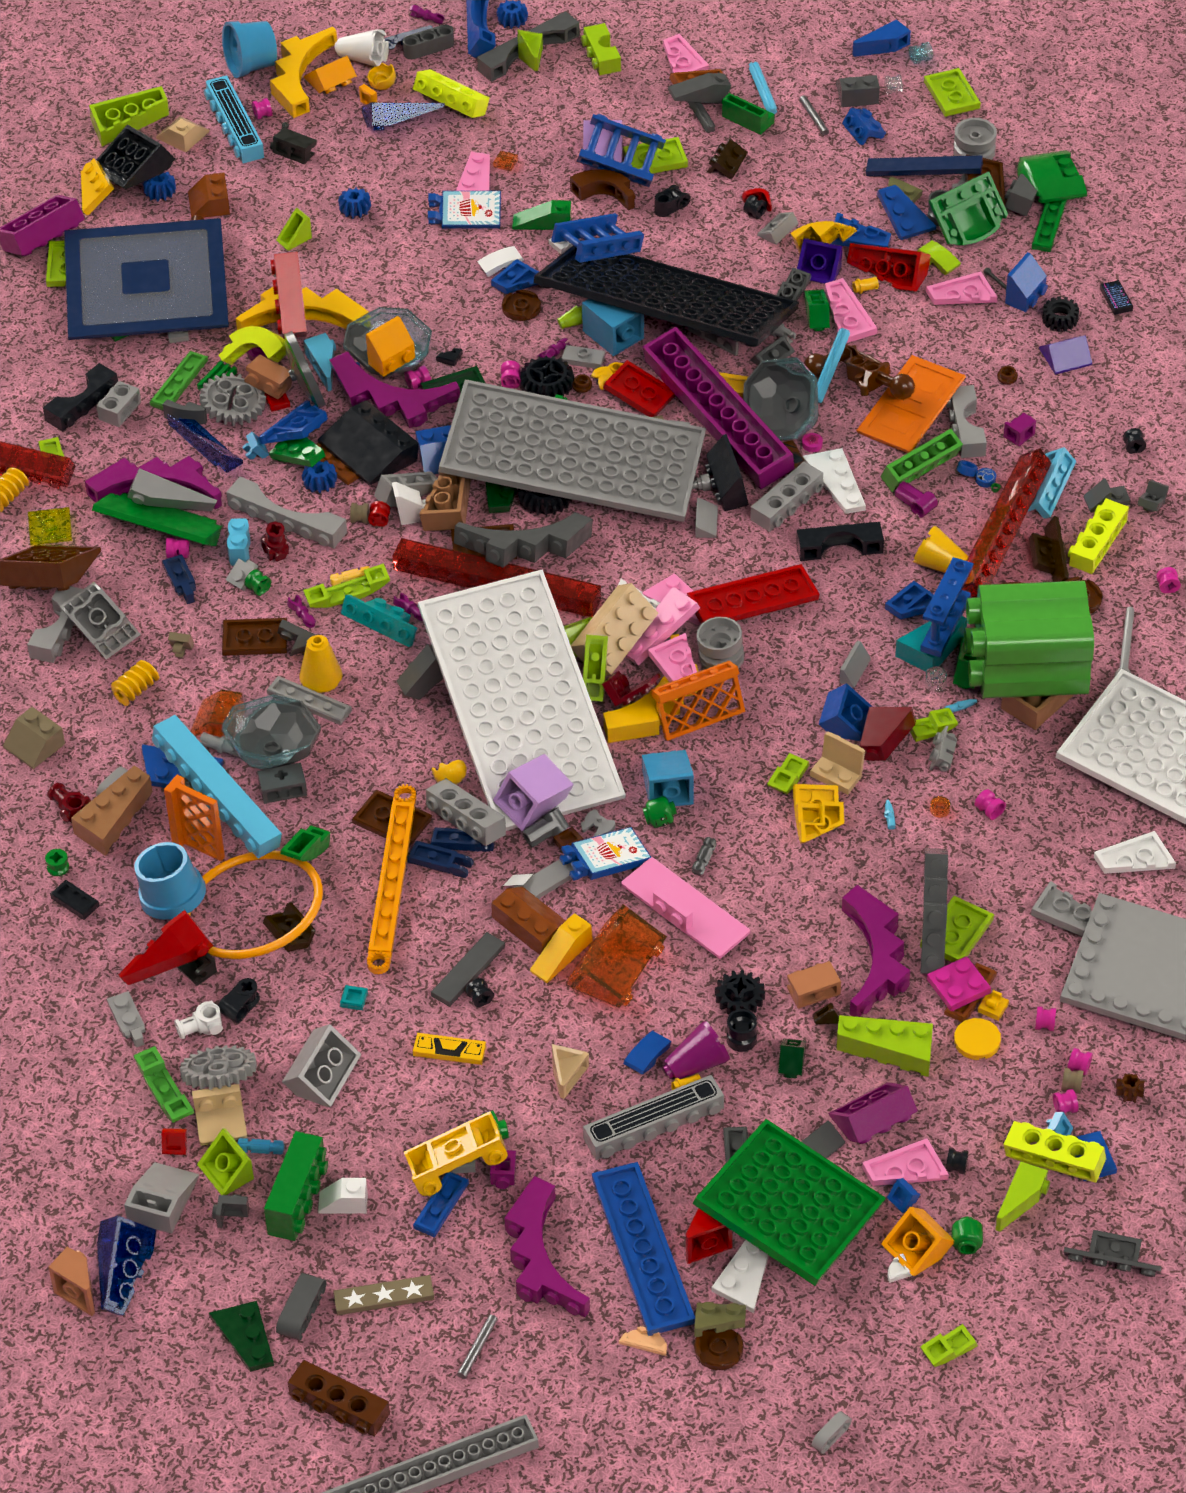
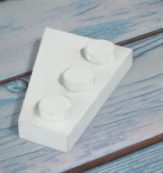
M1155 831L1094 852V859L1104 874L1175 869L1176 862Z
M745 1240L713 1284L712 1292L733 1303L746 1305V1310L754 1313L769 1255Z

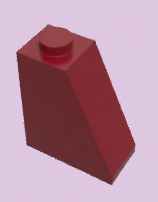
M869 707L860 742V747L865 750L864 760L886 761L916 724L912 707Z

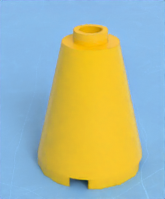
M933 526L928 532L931 536L922 541L913 561L918 565L943 573L946 572L953 557L973 563V560L937 526Z
M314 635L307 640L299 674L300 682L304 687L318 693L329 692L335 689L342 680V669L328 639L322 635Z

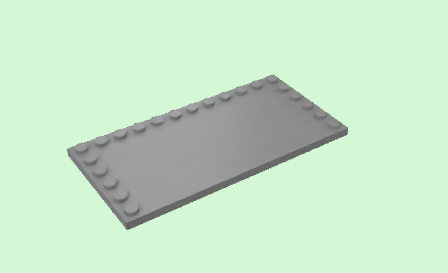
M465 379L438 472L684 522L706 428Z
M1099 893L1061 993L1060 1002L1186 1040V919Z

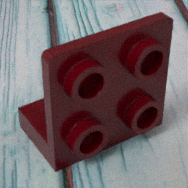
M617 671L606 679L602 686L615 706L620 703L625 706L641 694L642 696L651 691L657 685L656 681L661 676L657 673L630 689L627 677L621 674L620 671Z

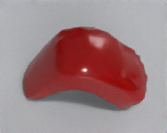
M755 188L743 192L741 198L744 203L749 196L754 195L758 200L766 201L767 211L771 212L772 204L769 191Z

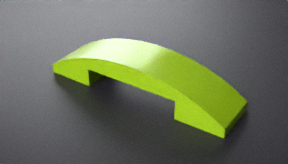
M384 563L365 569V576L326 589L324 584H320L303 590L309 607L329 608L343 604L345 596L348 594L362 599L376 592L390 581Z

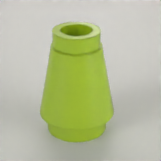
M582 305L574 306L557 318L561 329L583 324Z

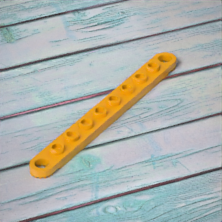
M402 784V786H398L395 789L367 957V967L373 974L387 972L391 964L417 799L415 788L411 785L408 786V784ZM403 793H409L411 795L410 798H405V800L404 798L402 799L399 796ZM377 959H382L385 961V963H383L381 966L379 965V967L373 964V962Z

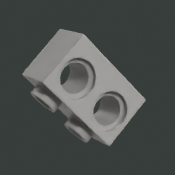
M118 381L97 404L96 409L99 420L120 427L141 403L139 388Z

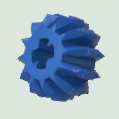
M505 0V3H500L497 8L499 25H503L504 28L510 26L511 29L513 26L519 28L520 25H525L528 18L526 5L521 3L520 0Z
M169 172L162 173L143 182L144 193L150 200L156 198L158 202L163 198L166 201L167 197L172 198L173 193H176L175 179Z
M357 187L355 189L348 188V191H342V195L339 196V210L345 214V217L351 215L353 219L355 216L361 218L362 214L367 215L368 210H371L370 196L364 189L358 190Z
M327 460L324 462L319 461L313 467H304L302 481H304L306 489H310L312 493L316 490L320 494L322 490L329 492V488H335L337 472L334 465L329 464Z

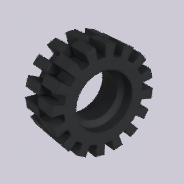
M1057 296V300L1053 297L1051 301L1047 300L1046 304L1044 303L1042 319L1043 324L1047 328L1050 327V330L1053 331L1056 328L1057 332L1063 329L1066 332L1068 328L1072 330L1073 326L1076 327L1079 307L1077 303H1074V300L1070 299L1068 301V297L1061 299V296ZM1055 313H1064L1067 315L1060 316L1056 315Z

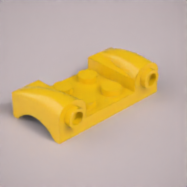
M491 1111L404 1152L413 1175L412 1181L422 1196L436 1194L442 1188L440 1175L449 1173L457 1167L470 1163L481 1156L487 1165H497L508 1156L498 1124Z

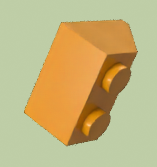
M345 56L317 68L303 77L318 93L325 91L328 94L335 91V86L339 84L342 87L351 84V79L357 75L348 56Z
M399 316L366 334L368 364L383 377L415 358L414 342Z
M910 1206L881 1245L894 1258L898 1257V1262L903 1266L905 1265L910 1270V1273L916 1276L941 1260L954 1244V1240L924 1209ZM903 1253L907 1261H905V1260L900 1256V1254Z

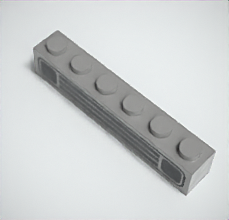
M709 1075L583 1126V1139L595 1160L609 1158L617 1151L631 1149L637 1143L645 1140L651 1141L659 1134L673 1132L679 1126L695 1123L701 1117L709 1114L715 1115L719 1113L721 1109H724V1094L713 1076Z

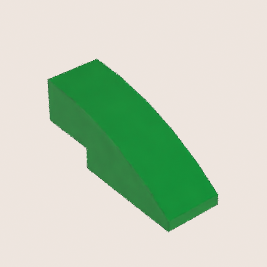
M312 825L306 830L300 829L281 849L280 854L300 861L313 860L329 847L331 832Z

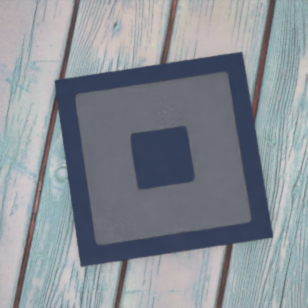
M221 218L64 230L68 340L229 327Z

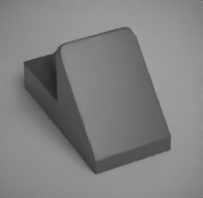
M1106 478L1084 495V500L1090 512L1095 511L1098 505H1102L1106 498L1125 506L1130 505V498L1125 487L1110 488Z
M282 619L277 631L284 640L295 641L290 656L305 652L307 640L316 635Z

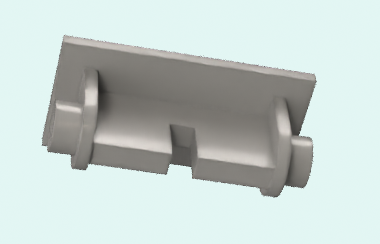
M948 726L941 733L937 732L934 737L933 744L935 748L929 756L931 761L929 770L936 766L941 771L946 772L951 768L952 754L955 751L957 738L955 734L947 733Z

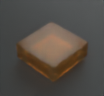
M500 150L493 162V167L512 171L518 161V155Z

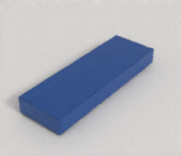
M452 1172L446 1173L441 1180L442 1188L430 1197L413 1224V1229L435 1238L468 1186L469 1179Z

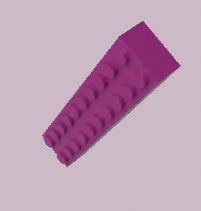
M677 327L672 328L643 346L645 362L715 440L718 441L722 435L727 434L737 464L760 489L765 488L795 469L793 454Z

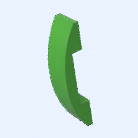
M154 1046L135 1054L134 1059L146 1084L168 1119L173 1123L194 1114V1110L184 1094H181L167 1071L165 1062L156 1047Z

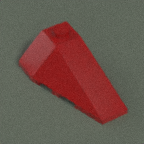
M850 243L847 263L866 273L870 272L876 275L877 279L891 283L892 287L896 289L917 292L928 275L931 255L919 251Z
M184 910L165 924L161 929L162 935L156 941L151 939L147 944L148 949L145 953L136 955L118 975L127 985H131L194 961L206 955L214 945L200 926Z

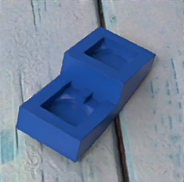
M652 1030L632 1049L623 1064L643 1075L656 1064L657 1058L670 1048L671 1041Z

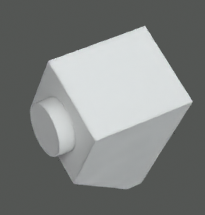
M392 482L401 525L421 522L419 513L421 509H424L426 499L421 500L419 491L398 482Z
M341 1178L319 1192L318 1214L367 1213L368 1191L366 1178Z

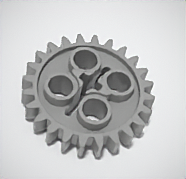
M223 373L222 378L215 375V381L209 378L208 383L203 384L199 402L202 407L206 408V414H209L210 419L216 417L217 423L223 420L224 425L228 422H231L232 426H235L236 422L243 425V421L251 423V418L257 420V415H262L266 402L265 392L244 382L245 378H241V374L234 377V374L231 373L227 377ZM235 388H237V389H236V394L234 395V398H233V391H234ZM232 398H233L232 408H231V410H229V405L231 404Z
M227 1045L223 1048L215 1046L213 1049L206 1048L204 1052L198 1050L197 1055L190 1054V1058H184V1062L180 1063V1074L182 1082H186V1085L192 1084V1088L200 1086L201 1090L205 1087H209V1090L214 1087L221 1089L225 1085L231 1087L232 1083L240 1084L239 1080L246 1081L247 1076H253V1072H256L257 1067L256 1056L254 1052L251 1053L250 1049L245 1050L244 1047L237 1049L236 1045L228 1048Z

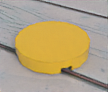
M971 1018L957 1026L954 1033V1043L957 1051L966 1058L972 1060H979V1058L987 1059L997 1053L1001 1044V1033L992 1022L982 1018Z

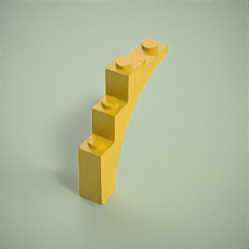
M334 27L301 40L295 36L280 42L283 58L275 61L276 75L278 77L270 80L271 94L293 118L310 112L309 98L302 89L301 79L307 66L318 55L335 46L337 32Z
M273 287L260 295V303L236 318L237 330L249 326L261 327L281 319L280 314H276L275 300L279 298L278 294L274 295ZM307 287L302 289L305 320L327 322L344 329L347 328L348 324L358 321L366 327L370 325L369 311L338 289L333 290L323 298Z
M679 634L671 635L670 639L679 636ZM663 676V678L656 687H659L670 682L667 680L665 676ZM651 691L630 705L603 713V727L608 743L659 735L661 722L656 700L652 698ZM672 701L664 703V711L670 714L675 703ZM680 707L675 715L680 714Z

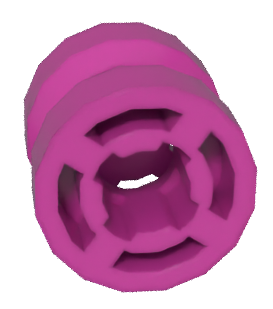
M506 361L501 365V384L503 387L517 388L520 386L521 366L516 361Z
M425 365L418 367L415 371L410 370L404 373L405 381L410 389H418L421 383L431 380Z
M166 538L167 558L181 554L184 558H189L188 539L181 538L180 540H175L174 538Z
M989 789L982 791L974 803L980 811H985V815L991 820L999 817L1006 808V803L1000 798H996L995 794Z

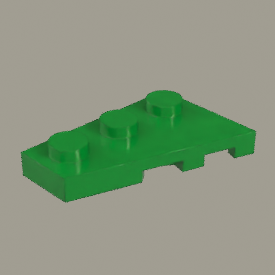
M307 437L281 441L268 452L273 460L313 467L326 456L323 449Z

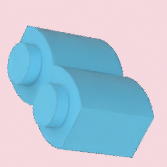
M246 518L231 519L228 523L229 536L227 538L229 562L231 566H234L238 559L244 562L250 559L249 547L251 540L248 520Z

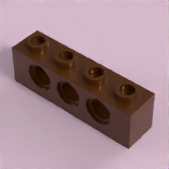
M306 1360L301 1362L288 1381L289 1395L293 1400L299 1403L305 1402L311 1405L318 1413L325 1412L333 1416L341 1424L348 1423L363 1435L368 1433L375 1437L390 1415L389 1401Z

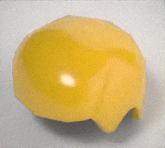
M382 62L379 66L369 70L367 79L370 86L376 90H387L396 80L393 65L390 64L388 66Z
M462 760L452 761L448 765L440 763L438 770L434 767L431 769L437 782L446 778L456 785L462 782L467 772L466 764Z

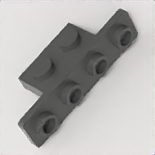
M1093 1230L1089 1252L1064 1247L1063 1253L1068 1255V1260L1082 1262L1083 1258L1089 1259L1096 1266L1106 1267L1107 1263L1117 1265V1270L1131 1272V1268L1141 1270L1142 1275L1155 1277L1156 1273L1161 1274L1162 1271L1161 1266L1138 1262L1142 1239Z

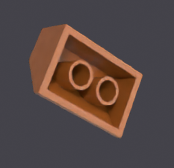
M524 887L507 888L491 903L492 918L539 955L557 929L566 921Z

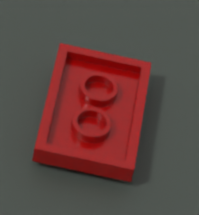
M628 360L620 366L603 386V389L648 417L657 416L676 396L665 383Z

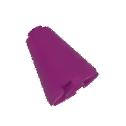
M707 1021L700 1023L664 1060L665 1066L662 1068L669 1079L673 1077L674 1079H682L724 1064L730 1060L724 1044L721 1045L718 1040L719 1036Z

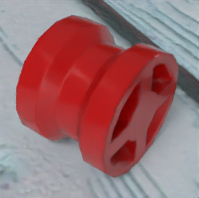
M383 501L373 502L370 505L368 522L372 526L384 527L389 521L390 506Z

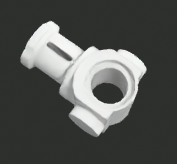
M212 1000L198 1005L196 1011L192 1012L191 1017L180 1021L178 1019L174 1020L180 1039H184L186 1035L197 1031L200 1034L216 1035L223 1030L220 1008Z

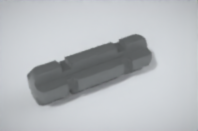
M705 838L704 845L701 846L696 857L697 861L692 866L693 874L703 875L705 867L708 865L713 854L712 851L716 847L717 841L715 838Z

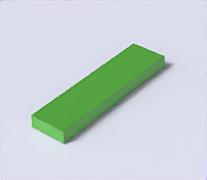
M189 351L151 399L150 406L163 410V403L167 399L176 402L207 363L208 356Z

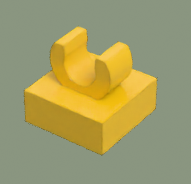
M993 990L991 994L986 995L978 1007V1013L999 1021L1009 1005V1000L1003 998L1002 993Z

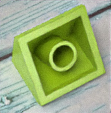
M222 1128L197 1165L221 1195H228L252 1181L254 1175L251 1159L225 1128Z

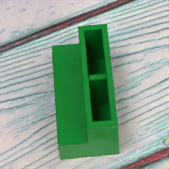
M729 93L722 99V117L759 135L775 122V114Z

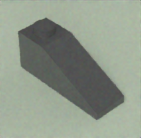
M707 73L668 87V91L674 101L722 104V99L729 93L732 85L725 74Z

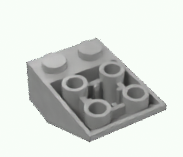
M154 1162L133 1186L124 1204L127 1222L172 1234L199 1178V1174Z

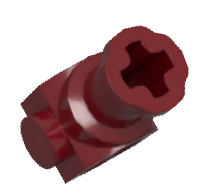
M276 521L270 522L267 525L266 533L261 538V546L264 553L268 554L267 558L269 561L275 559L278 562L287 557L289 546L284 535L285 528L283 524Z
M58 782L53 784L47 793L50 800H55L59 804L60 815L67 823L69 821L72 823L71 817L91 802L87 795H83L80 792H68L65 786Z

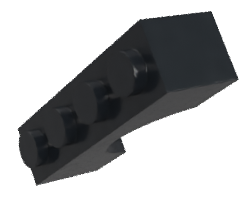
M98 363L85 374L87 381L85 391L74 397L57 396L43 407L45 421L62 432L68 427L73 426L75 421L87 415L89 410L107 395L110 388L115 386L118 382L116 372Z
M880 522L797 529L796 545L800 561L821 559L827 549L837 545L851 546L862 555L881 554L884 551V537Z

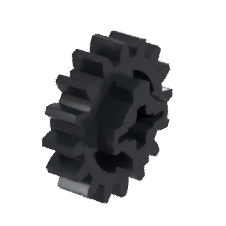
M741 970L740 974L732 971L730 977L724 974L723 980H718L717 987H715L716 1003H720L721 1010L727 1008L728 1015L737 1009L751 1010L756 1013L757 1006L762 1007L763 1000H765L764 983H760L759 977L753 979L752 972L744 975V970Z

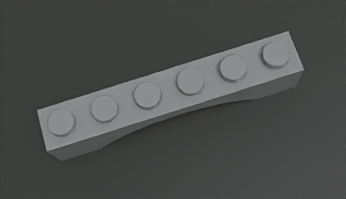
M239 477L226 492L228 506L233 510H240L253 518L257 517L265 520L268 524L274 521L282 523L287 532L292 531L305 539L314 540L322 546L335 548L347 533L345 518L330 512L301 513L282 508L269 500L260 490L257 483L243 477Z

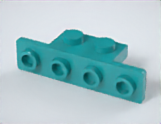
M349 594L345 596L341 610L342 615L407 647L413 645L417 627L408 623L411 615L404 612V609L391 606L382 598H375L364 602Z

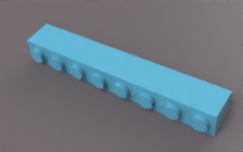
M176 715L153 726V744L164 752L167 760L178 768L182 777L188 779L194 790L217 800L221 821L228 824L233 834L245 843L249 852H253L259 859L280 847L282 833Z

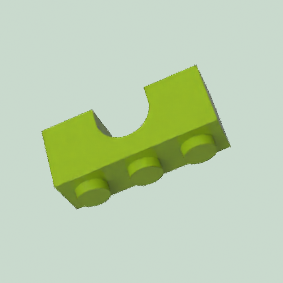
M606 24L583 27L582 45L583 47L586 46L587 56L592 58L593 69H597L599 76L621 71V57L616 46L610 47V33Z

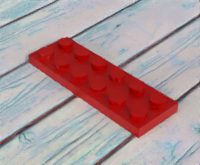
M802 564L688 592L687 596L698 603L700 609L695 615L700 624H702L706 620L715 617H728L738 621L819 600L820 594Z

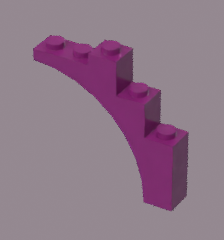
M348 351L329 359L331 368L352 407L371 399L374 406L385 416H391L397 410H400L409 428L423 425L428 421V412H434L447 403H454L460 398V388L456 381L430 389H405L391 386L367 374L354 361Z
M187 456L171 467L166 462L155 457L138 468L124 457L85 481L86 493L96 503L109 493L116 495L128 494L140 468L216 499L215 510L222 506L221 491L208 482L207 478L203 476L201 463L195 461L190 456Z
M856 885L842 897V911L855 922L864 934L872 957L869 976L861 990L850 1001L849 1014L853 1017H860L862 1014L866 1015L876 1001H882L887 993L895 997L899 992H905L910 985V970L899 963L904 957V941L894 935L899 927V914L865 889Z
M534 1176L504 1218L505 1231L511 1237L518 1238L510 1249L511 1262L516 1268L523 1270L516 1280V1292L526 1302L532 1301L538 1304L542 1297H544L548 1303L552 1305L558 1304L566 1308L572 1315L586 1317L590 1311V1298L574 1289L559 1275L550 1262L544 1248L543 1227L547 1213L556 1199L555 1185Z

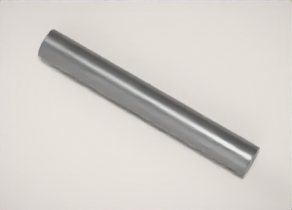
M805 95L801 96L800 102L822 135L829 134L828 128Z
M491 1314L488 1316L457 1373L458 1377L466 1379L498 1320L496 1316Z

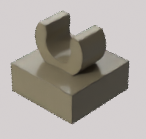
M169 633L168 641L171 647H173L172 652L175 653L176 657H183L185 649H193L194 641L190 634Z

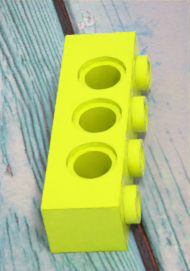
M431 69L418 71L413 90L471 118L486 114L489 97Z
M1107 498L1102 505H1098L1093 519L1090 518L1088 520L1085 531L1079 533L1077 543L1069 549V566L1093 574L1127 522L1129 507Z
M1014 1121L1003 1144L1007 1157L1094 1183L1097 1182L1106 1161L1104 1147L1096 1142H1086L1072 1135L1065 1136L1051 1129L1037 1128L1027 1122L1020 1123Z

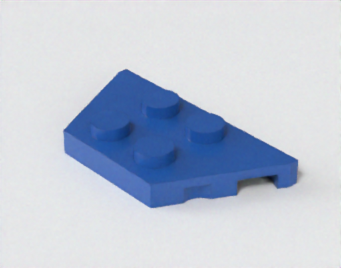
M306 400L259 436L260 443L267 444L306 438L309 436V433L319 428L328 419L326 411L319 409L316 405L311 406L310 401Z
M142 744L145 768L150 776L152 786L165 788L176 775L181 776L178 768L167 760L160 748ZM214 757L223 766V759Z

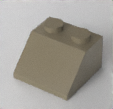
M31 707L15 720L3 748L32 769H35L65 745L63 729L37 709Z

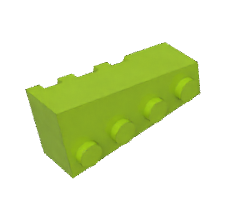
M162 86L89 105L91 122L101 146L111 143L127 124L139 130L169 115L168 99Z
M839 1015L837 1050L865 1059L869 1057L878 1060L879 1063H889L899 1066L902 1070L916 1071L923 1076L929 1077L933 1024Z

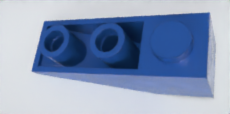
M896 19L853 41L852 55L856 57L896 52L910 45L911 30Z

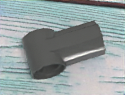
M558 807L541 817V820L522 831L523 837L531 848L570 827Z

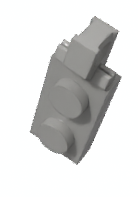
M129 991L108 998L107 1003L123 1037L126 1039L131 1037L135 1047L145 1045L142 1033L146 1032L145 1025Z

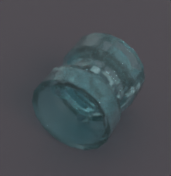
M929 42L922 43L920 46L914 45L909 47V57L914 65L921 63L923 60H933V49Z

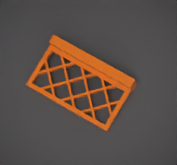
M726 661L651 689L652 698L656 700L665 740L669 741L746 712L737 676L740 674L737 665L731 661ZM732 678L733 685L729 692L721 689L724 682ZM711 686L715 689L711 697L707 699L702 694L705 688ZM719 691L727 694L721 706L714 703ZM693 694L695 697L689 707L682 703L686 695ZM700 698L707 702L702 713L694 710ZM730 699H736L738 708L726 709ZM672 701L675 705L670 714L664 711L663 704ZM714 705L719 710L714 717L710 718L706 715L710 707ZM680 706L688 709L682 720L674 717ZM692 712L700 715L695 724L690 725L686 723ZM674 719L680 724L676 731L669 733L668 727Z
M176 775L164 788L172 842L181 846L185 844L222 861L225 858L217 800L185 786L184 777Z

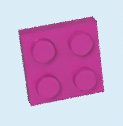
M967 956L927 974V981L950 1011H954L991 994L990 985Z

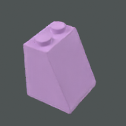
M583 120L584 150L588 148L595 128L594 125L590 124L591 120ZM612 120L622 124V120ZM602 128L595 148L596 154L606 155L613 132ZM620 135L613 155V159L618 162H622L623 135ZM583 164V170L595 169Z
M543 754L508 772L493 801L523 831L565 800L574 784Z

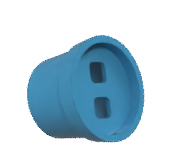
M239 21L225 22L222 29L223 52L227 66L235 78L275 65V61H277V44L272 27L267 21L240 23Z
M173 842L158 843L148 847L137 857L134 870L139 885L138 895L141 907L147 915L156 919H173L184 910L190 913L204 899L206 894L205 881L198 869L193 866L186 850L181 845Z

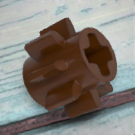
M1125 1073L1122 1080L1117 1079L1116 1096L1121 1095L1123 1102L1133 1101L1136 1103L1137 1097H1144L1145 1081H1140L1137 1074Z

